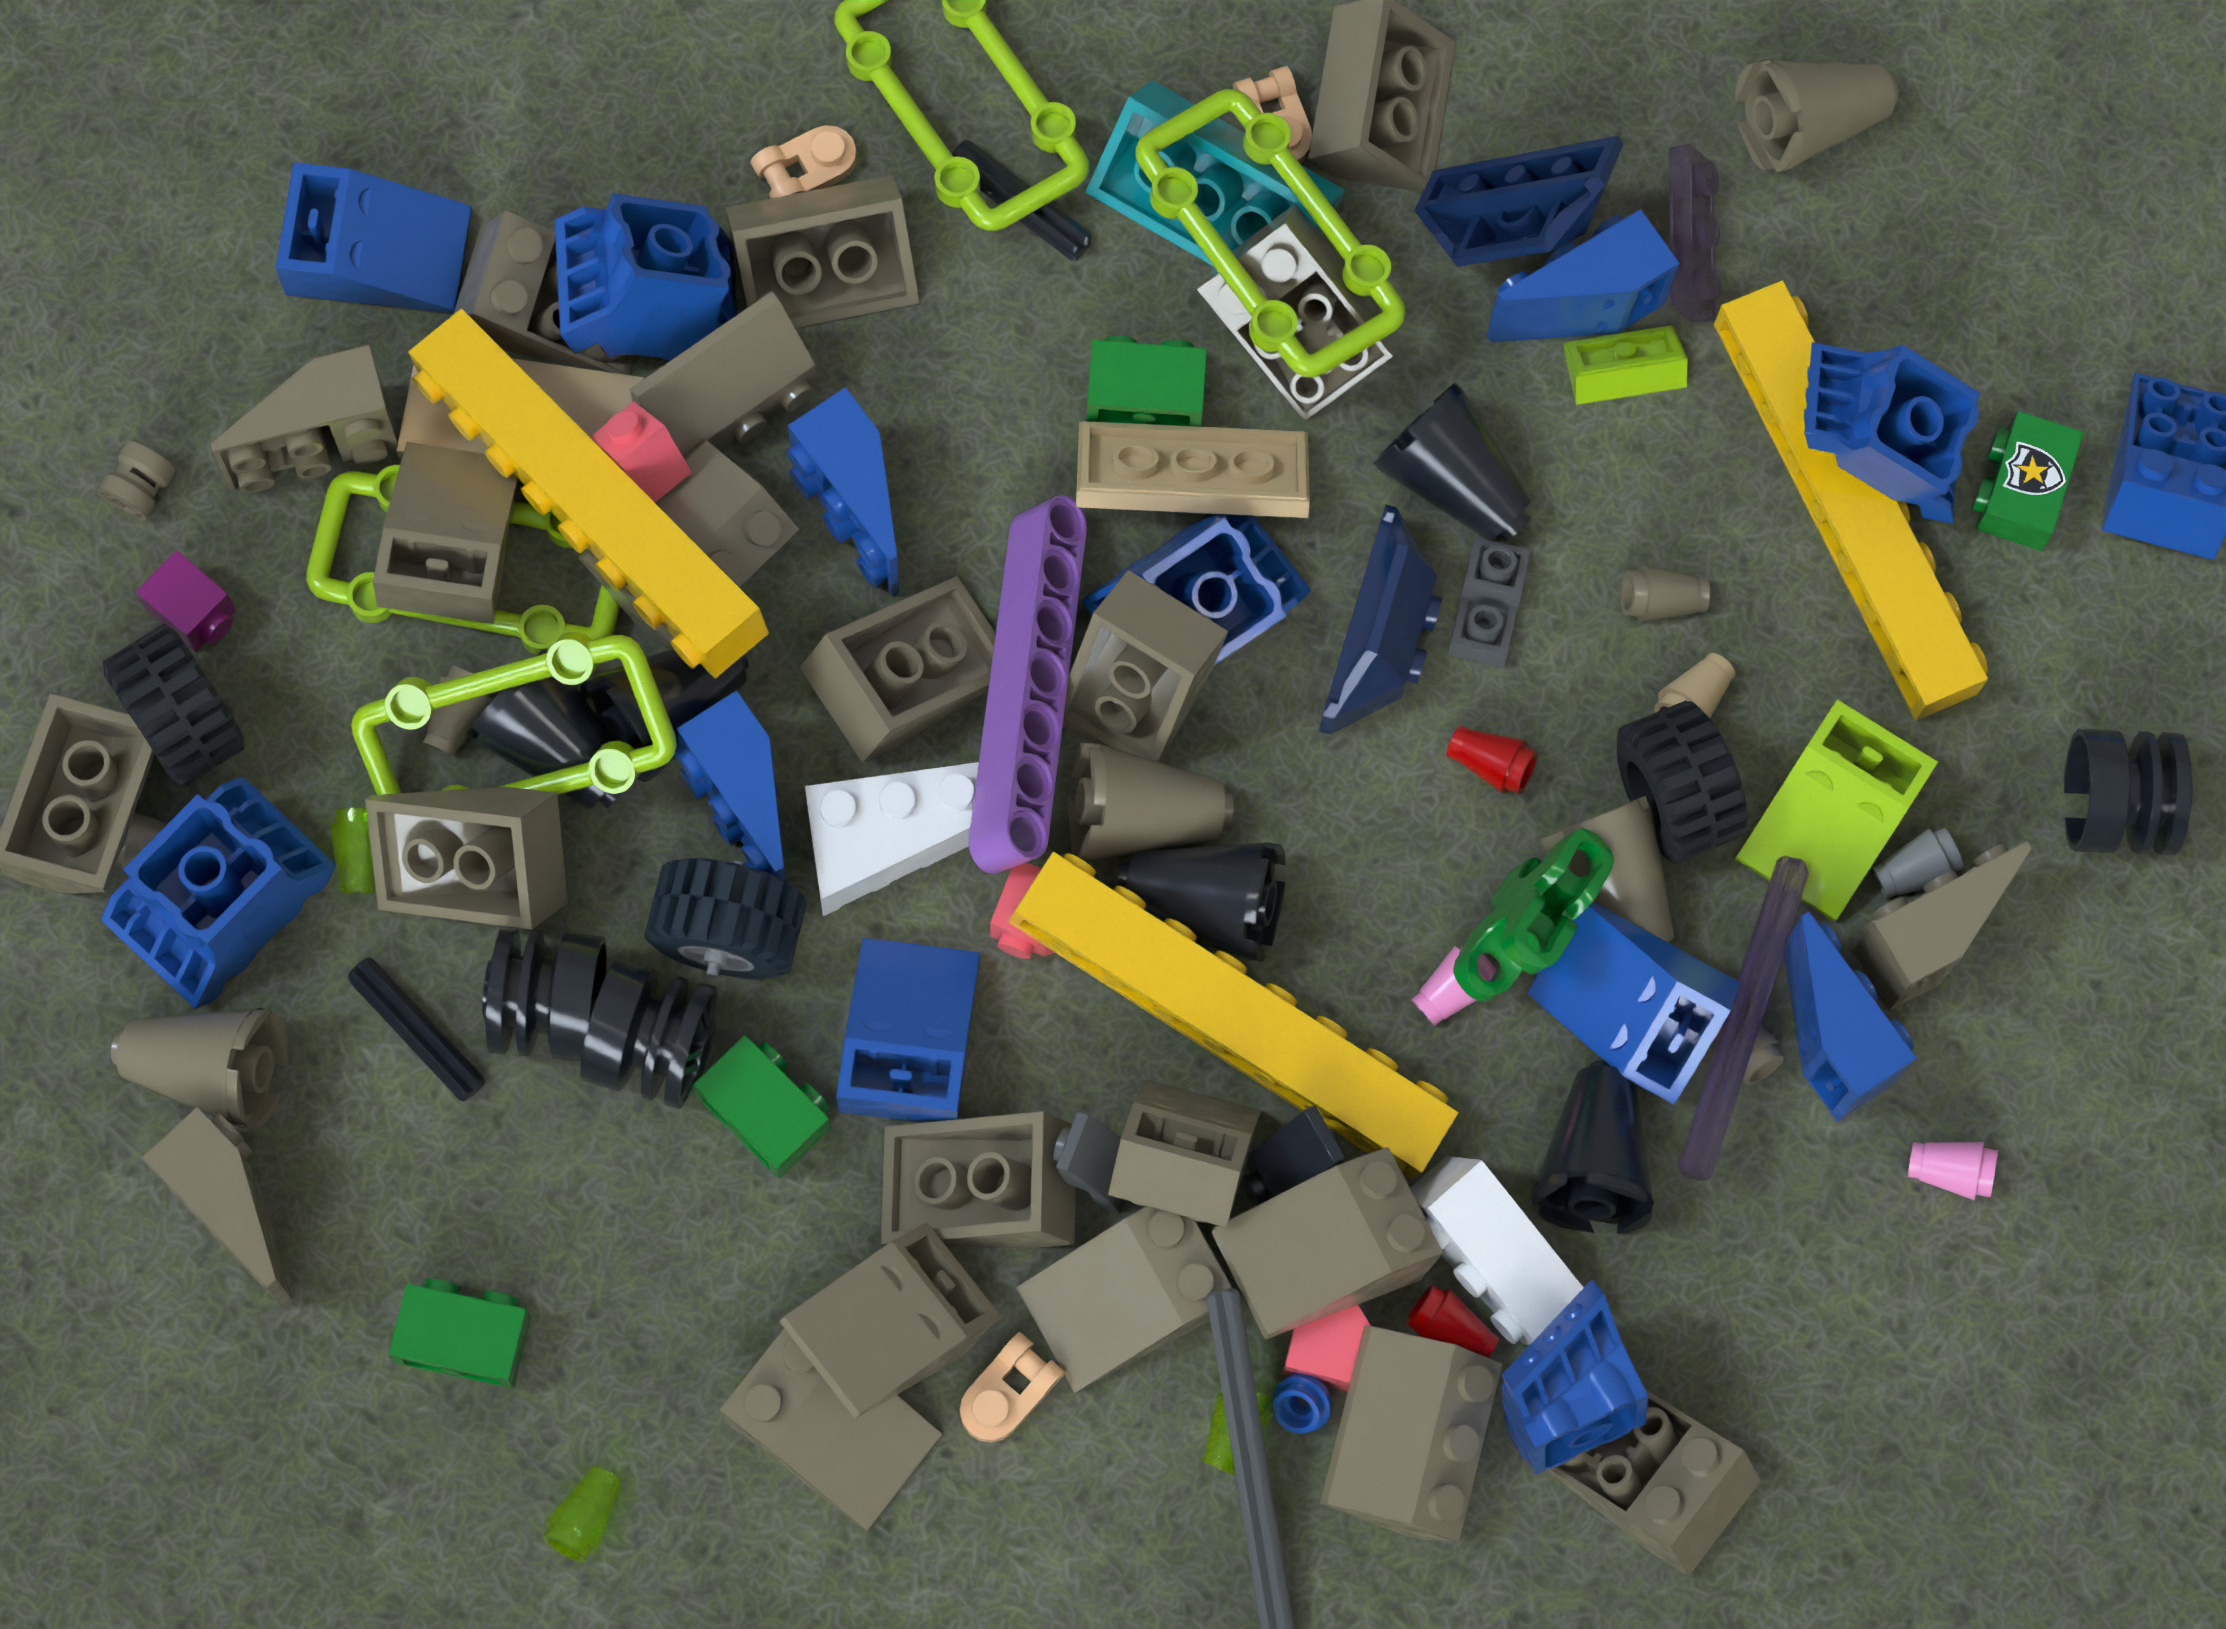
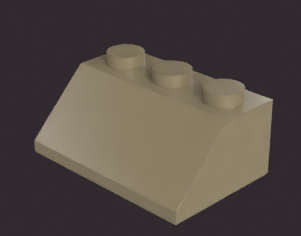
M1358 0L1334 7L1308 159L1339 179L1423 192L1433 170L1436 168L1456 42L1395 0Z
M893 175L725 207L746 309L772 291L781 302L793 326L800 328L920 304L902 197Z
M771 291L630 388L632 402L637 403L665 425L684 458L702 440H707L719 451L736 440L740 444L748 443L765 430L768 424L766 419L784 407L787 412H791L804 405L814 393L812 387L817 384L816 365L781 302Z
M702 440L684 457L692 473L655 504L740 587L799 529L762 485L707 440ZM587 549L579 557V560L652 642L673 648L670 641L674 637L663 625L656 630L652 629L634 608L632 602L636 598L625 587L621 588L618 592L615 591L596 569L595 564L599 560Z
M49 694L0 829V871L8 879L63 894L106 892L155 755L129 714Z
M1364 1326L1320 1504L1418 1540L1459 1542L1502 1363L1455 1344L1374 1326Z

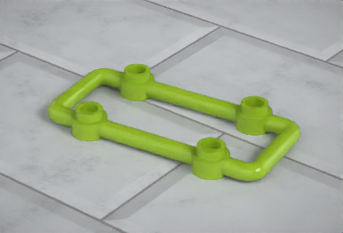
M844 0L839 4L835 11L834 23L839 34L847 44L846 57L850 72L857 79L873 81L936 170L934 175L936 193L945 205L962 208L971 222L980 229L998 231L1078 187L1085 180L1089 172V160L1075 139L1076 118L1073 111L1062 103L1049 102L986 15L987 0H942L943 14L952 25L970 29L1032 116L1031 135L1035 145L1048 153H1058L1067 165L1060 171L993 209L988 207L979 194L980 173L977 166L967 158L952 156L891 69L892 56L888 40L880 33L864 31L857 21V18L889 0Z
M1236 89L1218 91L1148 131L1139 139L1135 148L1136 160L1152 183L1150 203L1159 215L1181 221L1251 315L1249 335L1252 342L1264 351L1278 352L1296 374L1304 377L1321 376L1392 334L1402 325L1405 319V304L1388 280L1391 272L1390 259L1379 247L1361 245L1288 148L1291 130L1288 123L1282 117L1273 113H1262L1252 99L1244 92ZM1227 112H1232L1245 128L1243 148L1246 154L1258 164L1273 165L1344 259L1342 279L1346 287L1356 295L1372 296L1383 311L1313 354H1308L1295 337L1298 326L1295 311L1282 301L1268 300L1197 206L1195 201L1198 185L1194 176L1185 169L1168 167L1158 153Z
M400 465L388 466L378 475L361 471H347L339 474L331 481L327 489L306 575L308 587L316 597L329 602L349 605L353 614L359 620L366 623H379L386 620L391 614H397L521 638L524 647L535 655L545 648L549 650L560 636L568 632L583 633L592 640L613 634L620 605L602 585L590 627L565 623L561 613L549 605H535L527 609L522 615L496 610L494 624L377 607L373 586L375 572L362 573L351 582L332 579L329 576L350 495L358 494L377 498L380 507L387 513ZM515 502L512 524L546 530L549 538L556 545L563 548H573L558 529V525L562 522L551 511L542 516L531 504Z
M568 632L560 636L546 654L431 685L424 679L407 677L399 681L386 698L360 707L353 715L351 724L353 737L376 794H398L402 792L375 725L392 721L404 729H417L427 723L437 708L552 676L564 684H580L588 679L599 663L618 658L622 661L653 745L634 749L627 743L610 741L601 746L590 762L498 787L557 792V795L596 785L600 790L607 793H622L630 788L641 772L656 769L669 763L675 755L677 747L676 736L646 656L640 645L631 637L624 635H610L592 640L586 634L579 632ZM449 785L441 791L469 788L462 785Z

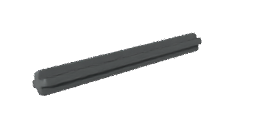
M1237 1289L1217 1290L1208 1294L1207 1304L1261 1629H1295L1241 1297Z

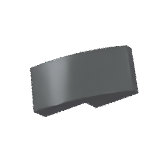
M1474 537L1448 650L1449 656L1504 668L1531 549Z
M1077 1112L1072 1127H1064L1058 1136L1053 1154V1159L1057 1162L1056 1169L1066 1184L1088 1191L1097 1206L1120 1214L1125 1199L1110 1196L1108 1192L1121 1137L1090 1115Z

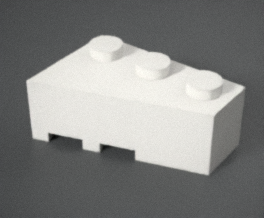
M979 762L805 786L823 916L840 909L841 906L859 897L890 885L891 882L917 869L925 868L968 847Z
M1446 1156L1410 1188L1443 1251L1442 1256L1454 1268L1453 1273L1471 1295L1476 1298L1480 1297L1494 1312L1490 1317L1492 1323L1512 1344H1516L1520 1340L1522 1344L1530 1345L1583 1289V1286L1482 1160Z

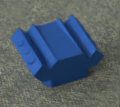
M613 193L606 209L583 206L555 219L560 335L574 354L599 343L610 359L620 354H633L671 361L737 315L733 245L721 226L717 225L716 221L708 214L706 206Z
M1812 342L1810 366L1807 370L1809 382L1806 388L1807 407L1804 410V433L1808 448L1834 453L1838 467L1892 500L1919 505L1922 518L1954 524L1956 479L1962 467L1960 452L1966 434L1975 427L1978 421L1977 401L1980 392L1903 344L1888 350L1865 353Z
M1207 513L1203 518L1172 536L1162 546L1130 564L1114 578L1099 585L1081 601L1091 615H1093L1094 611L1127 570L1147 582L1155 584L1165 593L1196 612L1207 616L1214 623L1229 631L1215 662L1216 665L1287 616L1286 612L1299 604L1312 590L1255 516Z
M241 776L221 784L206 800L197 794L123 869L129 878L111 895L101 921L190 1005L197 1009L213 1002L221 994L227 979L240 974L257 956L256 954L281 928H284L300 913L306 898L319 893L328 884L336 864Z
M1591 1279L1502 1374L1504 1380L1502 1385V1406L1505 1412L1503 1419L1516 1449L1524 1460L1527 1459L1534 1475L1558 1467L1588 1450L1614 1441L1646 1424L1648 1394L1624 1348L1605 1295L1594 1280Z

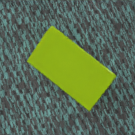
M1673 325L1563 343L1576 405L1687 387L1688 359Z

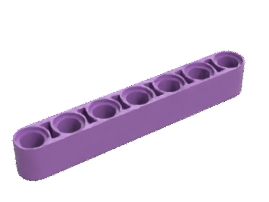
M1065 495L1052 497L1019 513L1013 518L1009 530L969 833V850L972 859L980 869L990 874L1006 871L1040 857L1046 851L1049 839L1087 533V522L1083 510L1076 507L1075 500Z

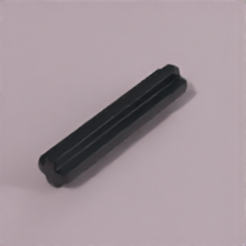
M970 140L962 141L952 152L953 157L967 158L977 166L980 173V191L998 205L1030 188L1029 185ZM1051 202L1019 220L1069 260L1076 261L1091 244V234Z
M365 958L349 972L348 979L351 985L460 1101L464 1102L470 1099L482 1088L485 1082L479 1071L373 958Z

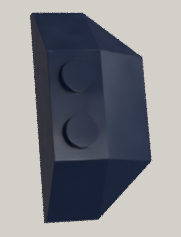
M1613 136L1433 170L1414 211L1457 267L1549 252L1586 234L1623 147V142L1619 136Z
M1385 504L1323 712L1319 732L1332 734L1402 698L1406 681L1418 684L1427 654L1426 650L1416 648L1422 629L1434 630L1443 598L1432 595L1437 575L1397 507Z

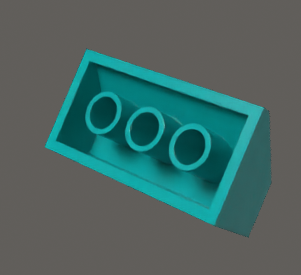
M1151 80L1128 97L1085 193L1213 266L1181 221L1159 215L1150 203L1152 183L1136 160L1135 148L1137 143L1148 131L1195 105ZM1220 118L1213 120L1158 152L1168 167L1185 169L1194 176L1198 185L1195 203L1231 251L1295 203L1323 236L1322 230L1273 165H1262L1254 162L1243 148L1245 133ZM1302 166L1336 210L1345 190Z

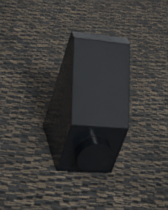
M1314 1105L1304 1110L1249 1153L1247 1169L1250 1174L1244 1176L1243 1181L1252 1200L1258 1206L1318 1174L1344 1163L1345 1156Z

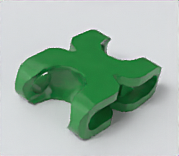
M1578 829L1561 839L1543 861L1538 858H1530L1508 873L1491 901V907L1494 908V911L1474 929L1455 960L1453 967L1454 977L1467 995L1481 1002L1489 1001L1507 991L1523 970L1529 975L1537 974L1559 960L1576 932L1577 925L1573 920L1595 900L1613 868V854L1600 836L1587 829ZM1577 849L1585 852L1589 859V872L1587 876L1578 877L1568 868ZM1481 954H1490L1499 962V966L1490 982L1483 980L1478 972L1477 961Z

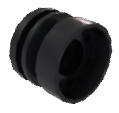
M2102 729L2076 730L2067 752L2064 770V793L2089 794L2087 818L2065 817V834L2070 849L2076 852L2114 853L2120 846L2124 832H2126L2131 851L2136 854H2147L2152 846L2154 851L2160 855H2176L2182 849L2188 830L2193 794L2189 747L2183 734L2162 732L2156 740L2154 733L2139 731L2133 738L2128 754L2125 739L2120 731Z
M502 927L499 930L493 955L487 964L482 998V1013L486 1024V1042L489 1053L505 1054L509 1049L513 1028H516L519 1056L529 1057L536 1044L539 1030L548 1031V1044L552 1059L581 1061L590 1023L592 999L597 1000L607 974V943L604 936L565 933L559 943L555 959L546 958V944L542 931L532 930L529 933L524 956H521V941L518 928Z
M617 959L612 963L606 974L591 1015L581 1058V1080L621 1091L629 1081L635 1068L642 1070V1098L653 1100L666 1076L665 1104L681 1109L691 1093L692 1084L701 1077L709 1057L716 1027V987L704 983L699 984L690 999L688 1007H686L688 981L686 978L678 976L671 983L663 1000L657 999L656 970Z

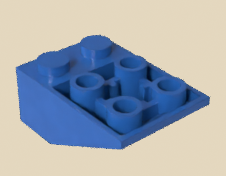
M293 162L276 262V271L284 293L289 296L454 314L458 301L472 207L357 170Z
M1641 209L1625 219L1621 215H1615L1598 226L1592 234L1593 238L1577 247L1574 243H1568L1557 249L1545 261L1546 266L1530 275L1526 271L1519 272L1506 280L1498 289L1497 299L1491 313L1492 316L1486 336L1490 342L1619 333L1664 306L1680 263Z
M2134 373L2106 496L2102 531L2211 560L2215 559L2226 535L2225 394L2181 385L2167 378Z
M845 387L788 425L790 448L786 452L794 466L789 470V475L797 489L806 499L816 495L827 509V512L822 514L823 521L840 544L852 537L857 550L861 554L855 561L867 582L873 588H876L888 580V592L893 597L899 593L898 558L880 432Z
M736 690L677 728L681 749L675 752V755L682 766L679 769V773L697 800L707 795L709 798L708 803L715 814L711 819L725 842L732 846L741 840L744 844L741 847V851L747 860L745 866L767 872L786 881L770 737Z
M1592 902L1585 911L1573 920L1577 925L1576 932L1559 960L1537 974L1527 994L1611 1067L1618 1068L1625 1078L1675 1105L1731 1012L1741 983L1601 905Z
M1808 911L1801 916L1783 943V953L1802 1074L1836 1121L1839 1122L1895 1084L1914 1062L1916 1056L1911 1051L1914 1048L1913 1041L1903 1025L1896 1019L1889 1021L1875 1002L1878 996L1870 980L1859 970L1853 972L1841 956L1842 946L1834 931L1824 922L1817 923Z
M862 938L836 1096L838 1112L920 1123L959 1119L980 952Z

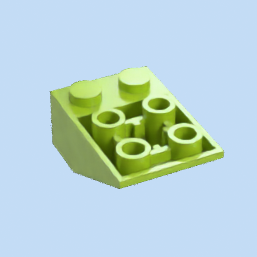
M1837 699L1735 860L1828 919L1836 922L1938 761Z

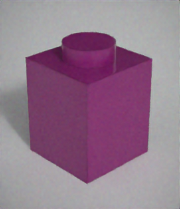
M177 550L136 591L144 608L162 624L174 629L183 642L195 652L205 642L209 645L217 643L232 626L233 618L230 616L236 610L228 593Z

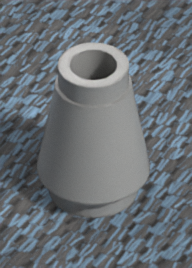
M1928 828L1881 861L1880 864L1871 867L1876 881H1880L1883 887L1881 891L1885 899H1888L1895 895L1899 896L1922 890L1927 883L1950 870H1954L1957 874L1965 870L1957 846L1947 829L1942 828L1932 832Z

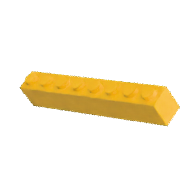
M1782 280L1721 305L1714 326L1915 721L1976 696L1988 680L1986 676L1988 673L1987 661L1981 648L1975 642L1969 643L1960 625L1962 615L1954 596L1950 592L1944 593L1935 577L1936 565L1930 549L1924 542H1917L1908 524L1910 523V514L1906 502L1892 500L1838 467L1834 453L1808 448L1804 433V410L1807 407L1806 388L1809 383L1807 370L1810 366L1811 347L1814 340L1807 328L1809 320L1802 301L1796 295L1791 297Z
M462 308L408 351L418 372L412 377V380L421 393L432 404L435 405L442 400L452 410L448 416L454 426L467 440L472 441L475 437H478L488 447L484 453L503 477L508 478L514 473L524 484L521 491L534 509L542 516L551 511L562 522L558 525V529L566 541L578 553L581 554L585 549H588L599 560L595 567L600 575L615 591L618 592L621 588L625 587L636 598L632 602L634 608L652 629L656 630L663 625L674 637L670 641L672 647L688 666L694 669L698 664H701L716 679L769 634L760 608Z
M1052 852L1008 920V923L1302 1112L1315 1105L1330 1130L1367 1154L1389 1147L1402 1174L1410 1180L1424 1171L1459 1113L1446 1104L1449 1099L1441 1090L1420 1080L1415 1085L1396 1072L1398 1065L1387 1055L1372 1048H1368L1364 1052L1345 1040L1348 1033L1334 1021L1323 1016H1317L1314 1020L1295 1007L1298 1003L1297 1000L1286 990L1271 983H1267L1263 987L1245 975L1247 968L1233 956L1222 951H1217L1213 955L1196 944L1197 936L1185 925L1170 918L1162 922L1144 910L1146 903L1132 891L1121 886H1116L1112 890L1094 878L1096 871L1084 860L1072 854L1066 853L1064 857H1061Z

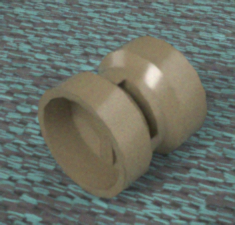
M127 441L117 456L119 465L115 472L104 476L96 492L111 506L119 510L122 509L125 513L141 521H146L156 506L154 496L159 489L166 488L170 484L177 471L168 460L152 449L134 441Z

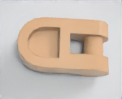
M1288 66L1271 70L1269 77L1255 82L1250 77L1234 82L1233 89L1244 92L1249 96L1262 113L1263 110L1260 103L1278 99L1282 110L1273 112V114L1282 117L1288 123L1291 130L1288 148L1299 163H1303L1309 155L1312 130L1298 97L1295 81Z
M824 125L814 128L780 146L773 145L762 149L753 156L750 164L759 179L766 178L771 187L769 192L770 198L827 188L842 181L851 174L856 165V147L853 138L845 130L837 126ZM799 162L805 175L799 178H791L786 167Z
M1018 1332L1005 1345L994 1361L967 1389L961 1399L960 1417L962 1425L969 1435L979 1441L993 1443L1004 1440L1012 1434L1065 1374V1371L1053 1360L1046 1363L1032 1351L1031 1348L1034 1343L1021 1332ZM1014 1367L1031 1381L1020 1395L1003 1381Z

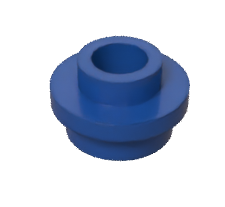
M1296 1373L1284 1377L1276 1386L1272 1396L1273 1413L1277 1422L1284 1429L1292 1433L1304 1434L1320 1429L1331 1416L1333 1409L1332 1398L1325 1385L1318 1379L1305 1374ZM1297 1396L1306 1400L1310 1406L1301 1405L1298 1402Z

